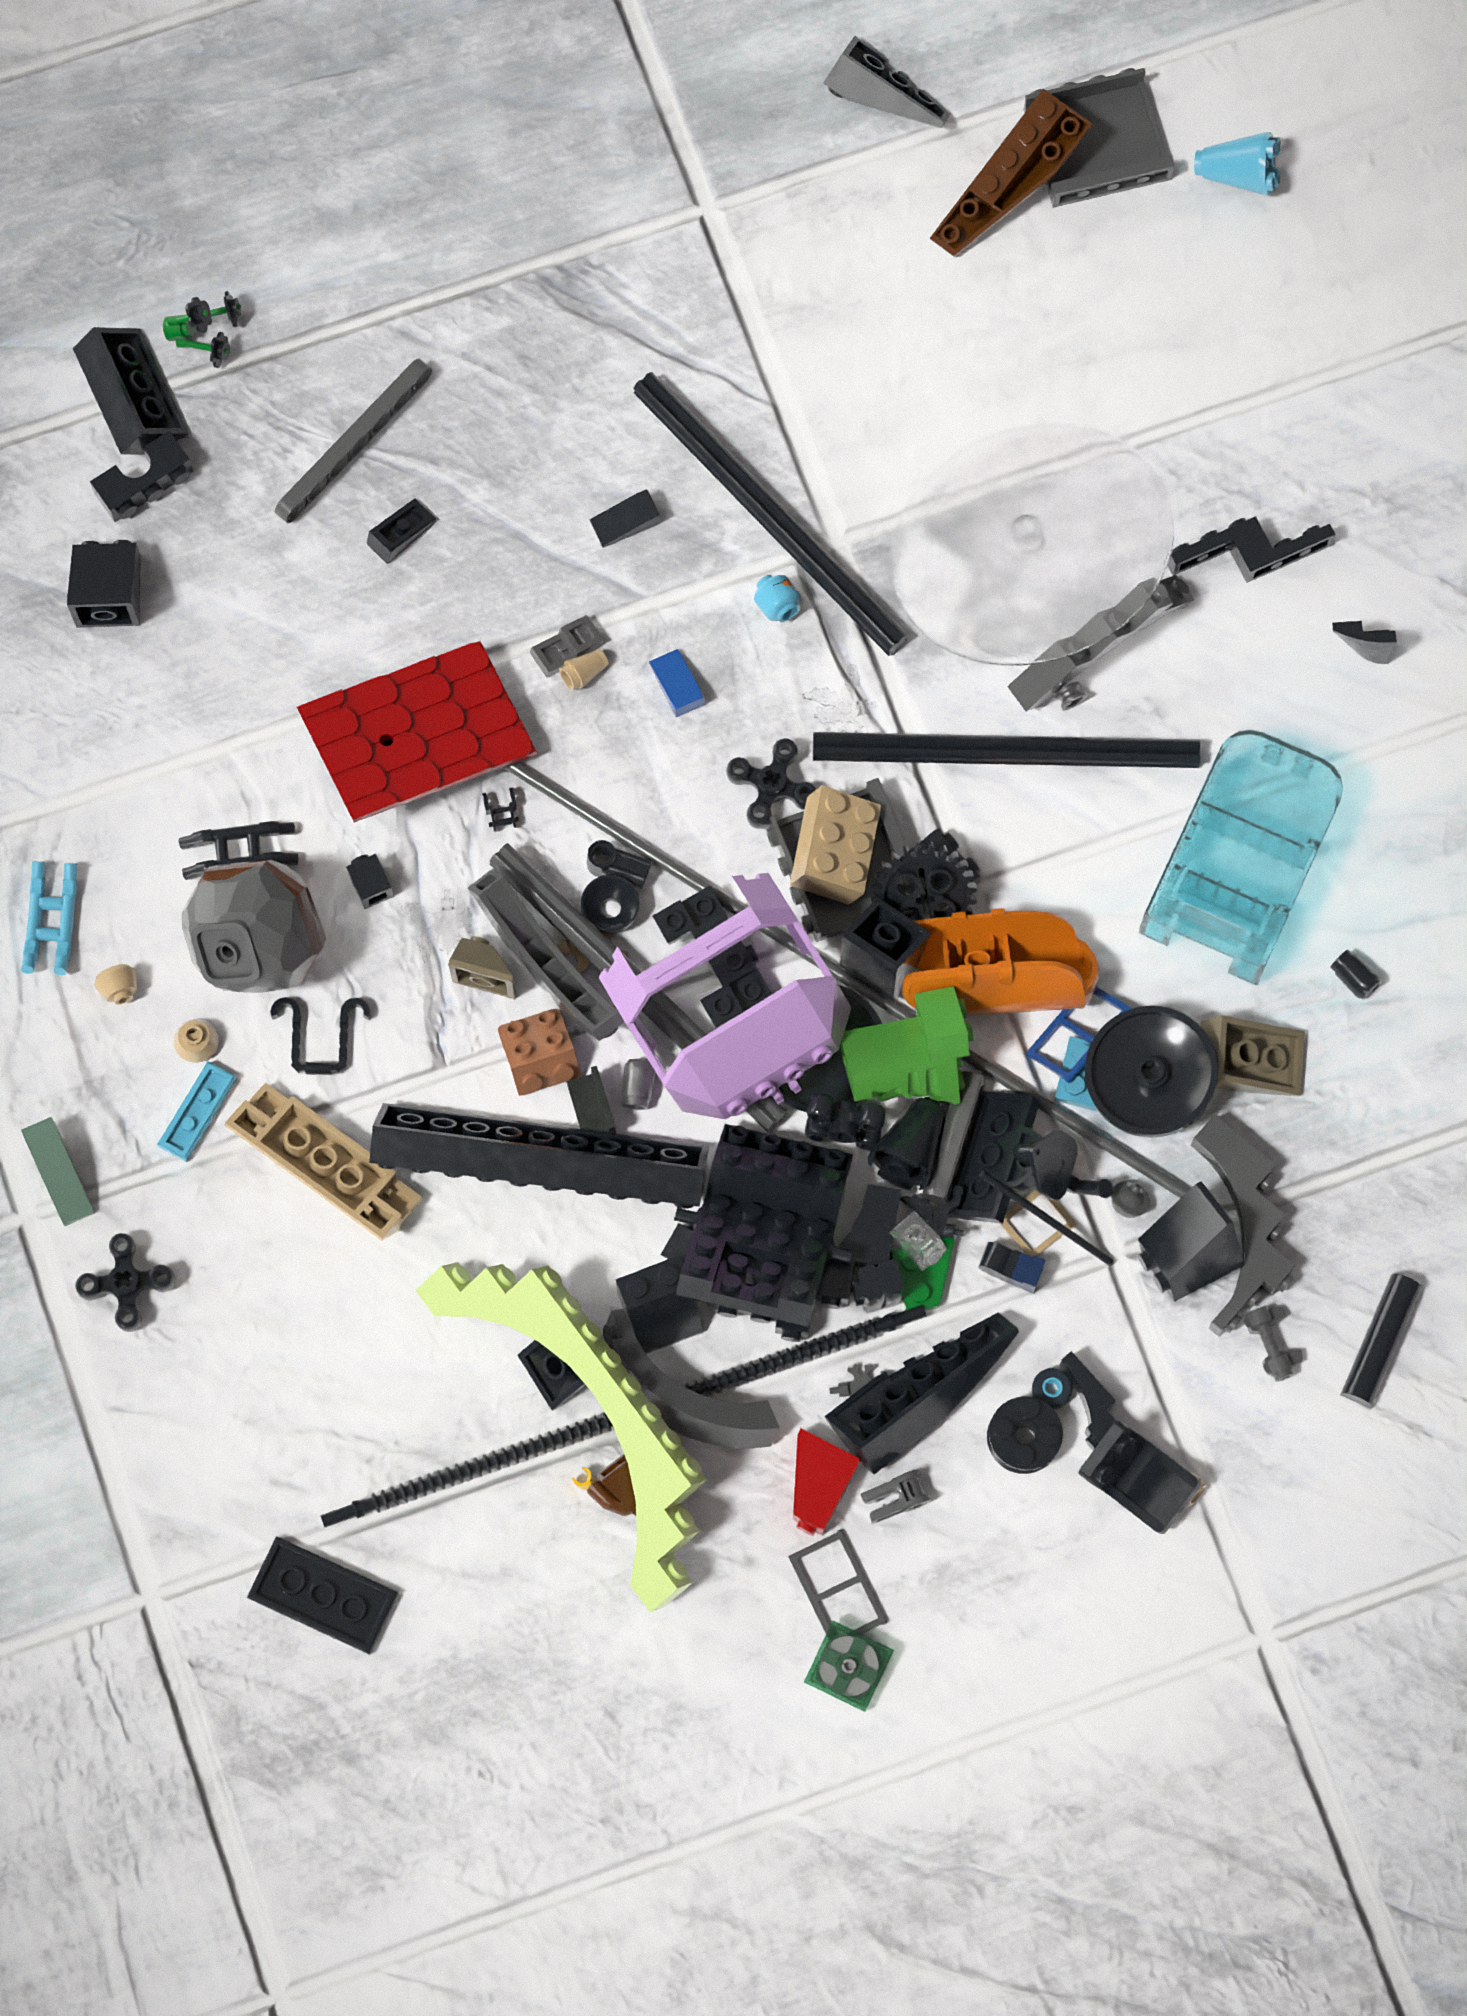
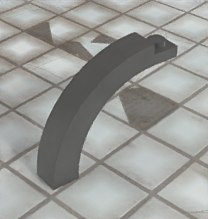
M624 1309L611 1310L607 1322L603 1326L604 1341L610 1349H613L620 1356L621 1364L627 1372L640 1383L641 1391L649 1402L659 1409L661 1418L669 1429L688 1438L721 1447H771L780 1426L768 1400L750 1403L728 1402L709 1398L685 1388L663 1373L646 1355L633 1332Z

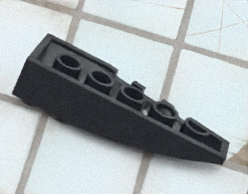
M997 1312L961 1331L960 1338L955 1341L946 1343L942 1341L932 1347L934 1352L918 1360L912 1357L904 1361V1367L890 1375L885 1371L876 1376L824 1417L852 1455L860 1458V1463L875 1475L925 1436L976 1387L1017 1336L1019 1330Z

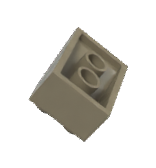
M1224 1015L1200 1021V1026L1210 1038L1216 1052L1218 1062L1216 1089L1301 1096L1304 1031Z

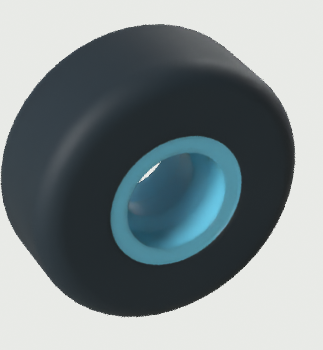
M1056 1368L1042 1370L1036 1375L1032 1383V1396L1045 1401L1053 1409L1063 1407L1069 1401L1072 1394L1070 1378L1065 1372ZM1048 1384H1055L1058 1390L1055 1394L1047 1392L1046 1387Z

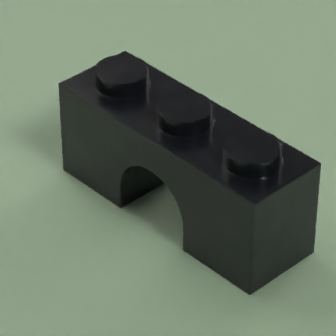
M170 431L143 447L146 459L150 463L149 470L143 476L138 478L127 477L120 471L117 465H114L90 481L95 496L114 522L121 518H129L137 511L138 507L147 501L153 502L162 496L164 490L174 484L179 485L185 482L190 474L194 472L189 457Z

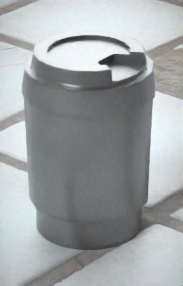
M629 1059L625 1063L621 1096L623 1098V1107L636 1110L648 1109L656 1073L648 1060Z

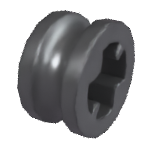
M1079 681L1064 686L1055 694V698L1062 701V710H1069L1087 698V693L1080 690L1082 685Z

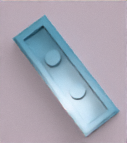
M207 1061L157 1143L158 1147L187 1163L235 1084L237 1077Z

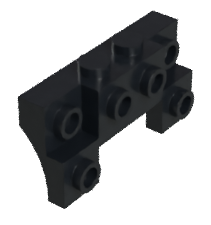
M711 886L704 888L683 901L679 900L652 915L668 945L690 934H693L694 938L697 939L729 919ZM739 941L708 961L722 987L700 999L716 1029L772 995L755 965L760 959L751 944L745 947L743 942Z

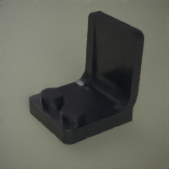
M1117 1420L1111 1426L1078 1472L1087 1482L1109 1495L1158 1534H1165L1201 1486V1482L1197 1477L1120 1420Z

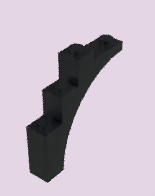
M868 1184L862 1208L850 1232L838 1245L839 1247L853 1249L851 1261L848 1263L830 1258V1261L825 1266L816 1301L821 1302V1306L830 1309H840L841 1305L848 1306L854 1268H863L873 1264L875 1267H878V1263L889 1260L901 1189ZM712 1303V1309L718 1310L717 1314L724 1317L736 1318L737 1314L749 1315L750 1320L758 1323H770V1319L776 1320L775 1333L781 1334V1339L800 1342L801 1338L808 1339L811 1319L807 1327Z

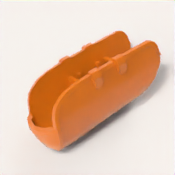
M1005 908L991 909V913L966 915L965 912L952 913L951 917L914 920V922L932 933L916 968L919 972H912L906 975L903 980V998L905 997L907 1004L916 1009V993L954 986L957 999L963 998L967 1016L1083 1009L1091 1001L1099 979V966L1095 954L1086 942L1077 938L1071 923L1057 914L1042 911H1005Z

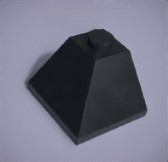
M536 1340L531 1342L517 1355L552 1411L556 1410L586 1385L566 1362Z

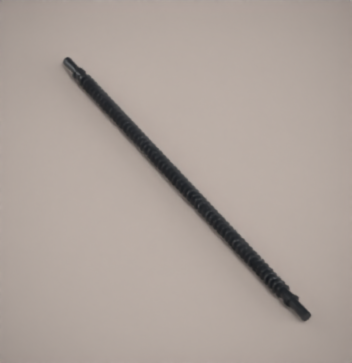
M922 1304L893 1315L888 1313L873 1322L871 1319H868L866 1325H863L861 1322L858 1323L857 1328L850 1325L848 1331L840 1329L839 1334L831 1332V1336L828 1338L822 1335V1340L820 1341L813 1338V1343L811 1344L805 1341L804 1346L799 1347L796 1344L794 1350L786 1348V1352L782 1354L780 1351H777L774 1357L770 1354L767 1355L765 1360L759 1357L757 1363H753L750 1360L748 1366L740 1364L739 1369L731 1367V1371L728 1373L722 1370V1375L720 1376L713 1373L711 1379L704 1376L702 1382L694 1380V1384L691 1386L685 1383V1388L701 1395L708 1394L712 1396L713 1391L717 1390L718 1393H721L724 1387L728 1390L731 1389L733 1384L739 1387L741 1381H745L748 1384L750 1378L758 1380V1376L761 1374L767 1377L769 1371L776 1374L778 1368L785 1371L787 1365L795 1367L796 1362L804 1364V1359L807 1358L813 1361V1356L815 1355L822 1358V1353L824 1352L830 1355L833 1349L839 1352L841 1346L849 1348L850 1343L853 1342L855 1345H858L861 1339L867 1342L869 1336L876 1339L879 1333L895 1331L896 1327L925 1318L927 1315ZM603 1412L600 1418L596 1415L593 1416L591 1421L585 1418L583 1424H579L576 1421L574 1427L566 1425V1429L562 1431L560 1428H557L554 1434L548 1431L546 1437H542L539 1434L537 1440L529 1438V1442L525 1444L523 1441H520L517 1447L511 1444L509 1450L502 1447L500 1453H496L493 1450L491 1456L483 1454V1458L480 1460L474 1457L471 1463L465 1460L463 1466H459L456 1463L454 1469L446 1467V1471L442 1473L440 1470H437L434 1476L428 1473L426 1479H422L419 1476L417 1482L409 1480V1484L405 1486L403 1483H400L397 1489L391 1486L388 1492L382 1489L380 1495L372 1493L368 1499L354 1500L348 1506L320 1516L324 1528L354 1517L359 1519L374 1510L380 1513L382 1507L390 1509L391 1504L399 1506L401 1500L408 1503V1498L410 1497L417 1500L419 1494L427 1496V1492L431 1490L433 1493H436V1489L439 1487L445 1490L447 1484L454 1487L456 1481L464 1483V1479L468 1477L470 1480H473V1476L476 1474L482 1477L484 1471L491 1474L493 1468L501 1470L502 1465L510 1467V1463L513 1461L519 1464L521 1458H524L526 1461L529 1460L530 1455H534L537 1458L539 1452L547 1454V1450L550 1448L556 1451L558 1445L565 1448L567 1442L574 1445L576 1439L584 1441V1437L588 1435L590 1438H593L595 1432H598L599 1435L603 1434L602 1430L604 1429L611 1432L613 1425L606 1413Z

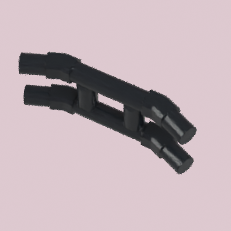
M265 821L244 826L200 830L180 837L178 843L182 850L215 843L216 860L202 861L182 869V876L185 880L198 878L211 866L273 860L286 866L298 865V853L265 852L262 854L259 837L294 835L295 824L294 822ZM247 838L249 856L229 859L227 841Z

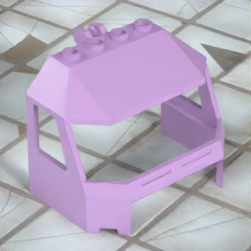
M759 873L755 879L746 880L743 875L732 876L750 906L639 975L635 976L617 946L612 955L615 960L611 968H604L599 976L601 983L664 1087L682 1112L726 1120L731 1116L740 1115L747 1109V1106L755 1101L771 1095L777 1104H780L784 1099L778 1087L787 1082L790 1089L795 1094L802 1089L796 1080L803 1075L804 1071L815 1064L826 1062L840 1048L851 1006L769 873ZM785 925L802 954L807 955L810 953L824 977L799 979L783 987L681 1050L668 1072H666L654 1052V1049L657 1047L656 1041L638 1017L649 997L757 930L765 927Z

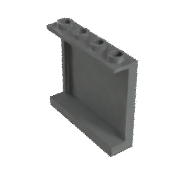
M1128 68L1115 75H1098L1092 77L1089 81L1081 83L1068 82L1059 88L1046 90L1093 124L1092 128L1057 174L1045 183L1053 208L1172 180L1175 165L1172 155L1167 156L1144 83L1145 68L1136 70ZM1042 89L1025 95L1024 113Z
M879 778L866 782L865 789L850 794L881 805L864 894L847 905L793 886L789 887L795 906L800 904L804 912V916H801L804 930L807 935L812 933L815 942L843 933L872 904L871 897L876 894L872 893L871 885L879 883L876 881L874 874L875 872L885 873L882 868V861L892 864V852L900 857L904 855L903 846H906ZM804 811L777 821L775 816H771L770 828L766 829L771 847L777 846L781 857L777 858L780 870L784 877L789 875L790 880ZM904 877L899 881L898 884L902 886L910 885L914 879L911 877ZM919 878L922 893L921 901L923 904L925 903L926 893Z

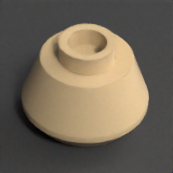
M128 964L111 966L96 976L94 987L108 1002H114L115 1005L128 1003L133 999V994L137 991V971Z
M192 1019L186 1021L177 1029L174 1035V1047L177 1054L188 1062L199 1063L206 1061L215 1053L218 1047V1034L215 1028L205 1020Z

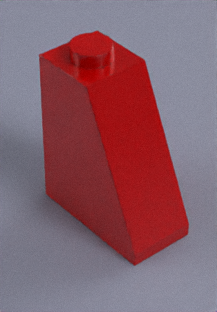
M800 1428L797 1434L793 1520L798 1522L796 1528L811 1536H814L815 1532L823 1536L860 1465V1458Z

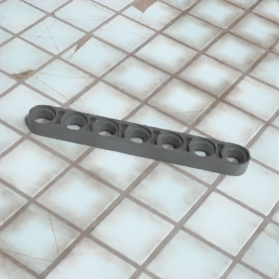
M420 358L414 360L282 497L274 513L287 524L293 522L420 390L431 376L432 368Z

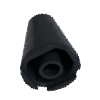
M929 1097L917 1098L871 1149L867 1156L868 1164L871 1167L874 1163L879 1168L878 1176L890 1184L906 1190H911L913 1185L920 1186L919 1190H923L928 1185L945 1116L939 1101Z

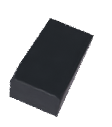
M645 489L589 520L602 548L660 524V515L649 491Z
M414 498L371 529L368 534L367 545L385 563H389L436 522V518Z

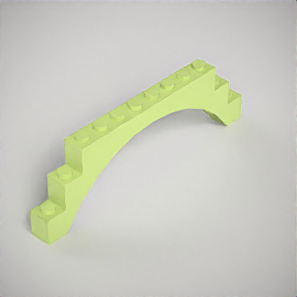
M459 1262L440 1266L416 1289V1292L434 1317H475L509 1326L540 1342L566 1362L593 1392L611 1421L625 1454L636 1500L637 1545L630 1586L649 1612L667 1606L693 1583L687 1575L685 1566L679 1560H676L674 1554L700 1532L694 1523L691 1513L680 1504L707 1480L701 1472L699 1463L689 1456L681 1445L679 1436L669 1429L661 1418L659 1409L649 1402L641 1391L640 1383L627 1372L621 1364L620 1356L613 1349H610L601 1337L600 1329L590 1322L582 1311L580 1302L570 1295L562 1284L560 1275L551 1269L549 1265L530 1270L518 1283L515 1274L505 1267L504 1264L486 1267L473 1281L469 1271L461 1266Z

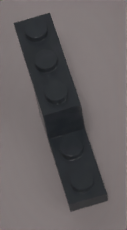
M1256 516L1248 520L1240 518L1232 522L1228 529L1217 532V530L1210 531L1203 535L1200 541L1191 545L1183 543L1175 547L1169 556L1167 566L1172 576L1230 551L1246 583H1249L1332 546L1336 534L1330 524L1321 528L1319 525H1315L1302 533L1303 536L1293 540L1285 538L1276 543L1274 548H1272Z

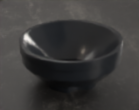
M603 875L593 879L586 886L581 896L582 914L603 933L614 934L627 929L637 918L640 909V899L635 886L629 880L618 875ZM607 901H614L620 905L621 910L617 916L609 918L601 912L603 904Z

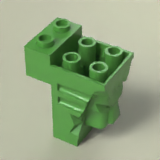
M954 986L916 993L917 1017L844 1031L840 1044L841 1055L854 1102L865 1099L871 1100L875 1097L880 1102L900 1095L908 1099L913 1096L922 1097L929 1095L930 1099L936 1101H946L953 1105L960 1104L959 1090L965 1089L962 1072L957 1067L963 1066L962 1057L970 1055L969 1042L974 1041L971 1022L964 1021V1018H967L963 998L957 999Z

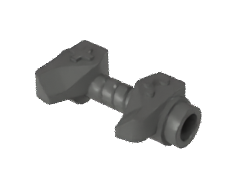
M1263 1306L1247 1313L1244 1323L1250 1334L1260 1335L1268 1356L1262 1361L1267 1375L1274 1377L1275 1382H1280L1294 1375L1292 1368L1302 1362L1303 1355L1301 1350L1280 1351L1271 1327L1284 1318L1286 1313L1280 1306L1270 1309L1267 1306Z

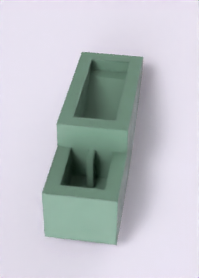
M52 1116L21 1129L64 1227L95 1214Z

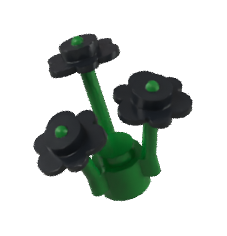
M225 291V306L210 310L206 301H200L198 297H193L191 302L185 306L186 315L167 316L164 318L163 332L166 340L176 341L177 348L190 347L210 351V361L213 362L214 368H220L222 361L226 360L230 353L228 337L224 336L223 332H218L217 337L212 339L211 344L190 341L188 339L195 334V327L199 333H206L208 325L212 323L211 317L227 313L232 326L237 327V319L241 316V305L238 299L233 298L229 291Z

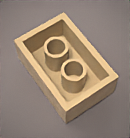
M824 785L811 793L806 800L790 886L847 905L862 896L865 891L881 805Z

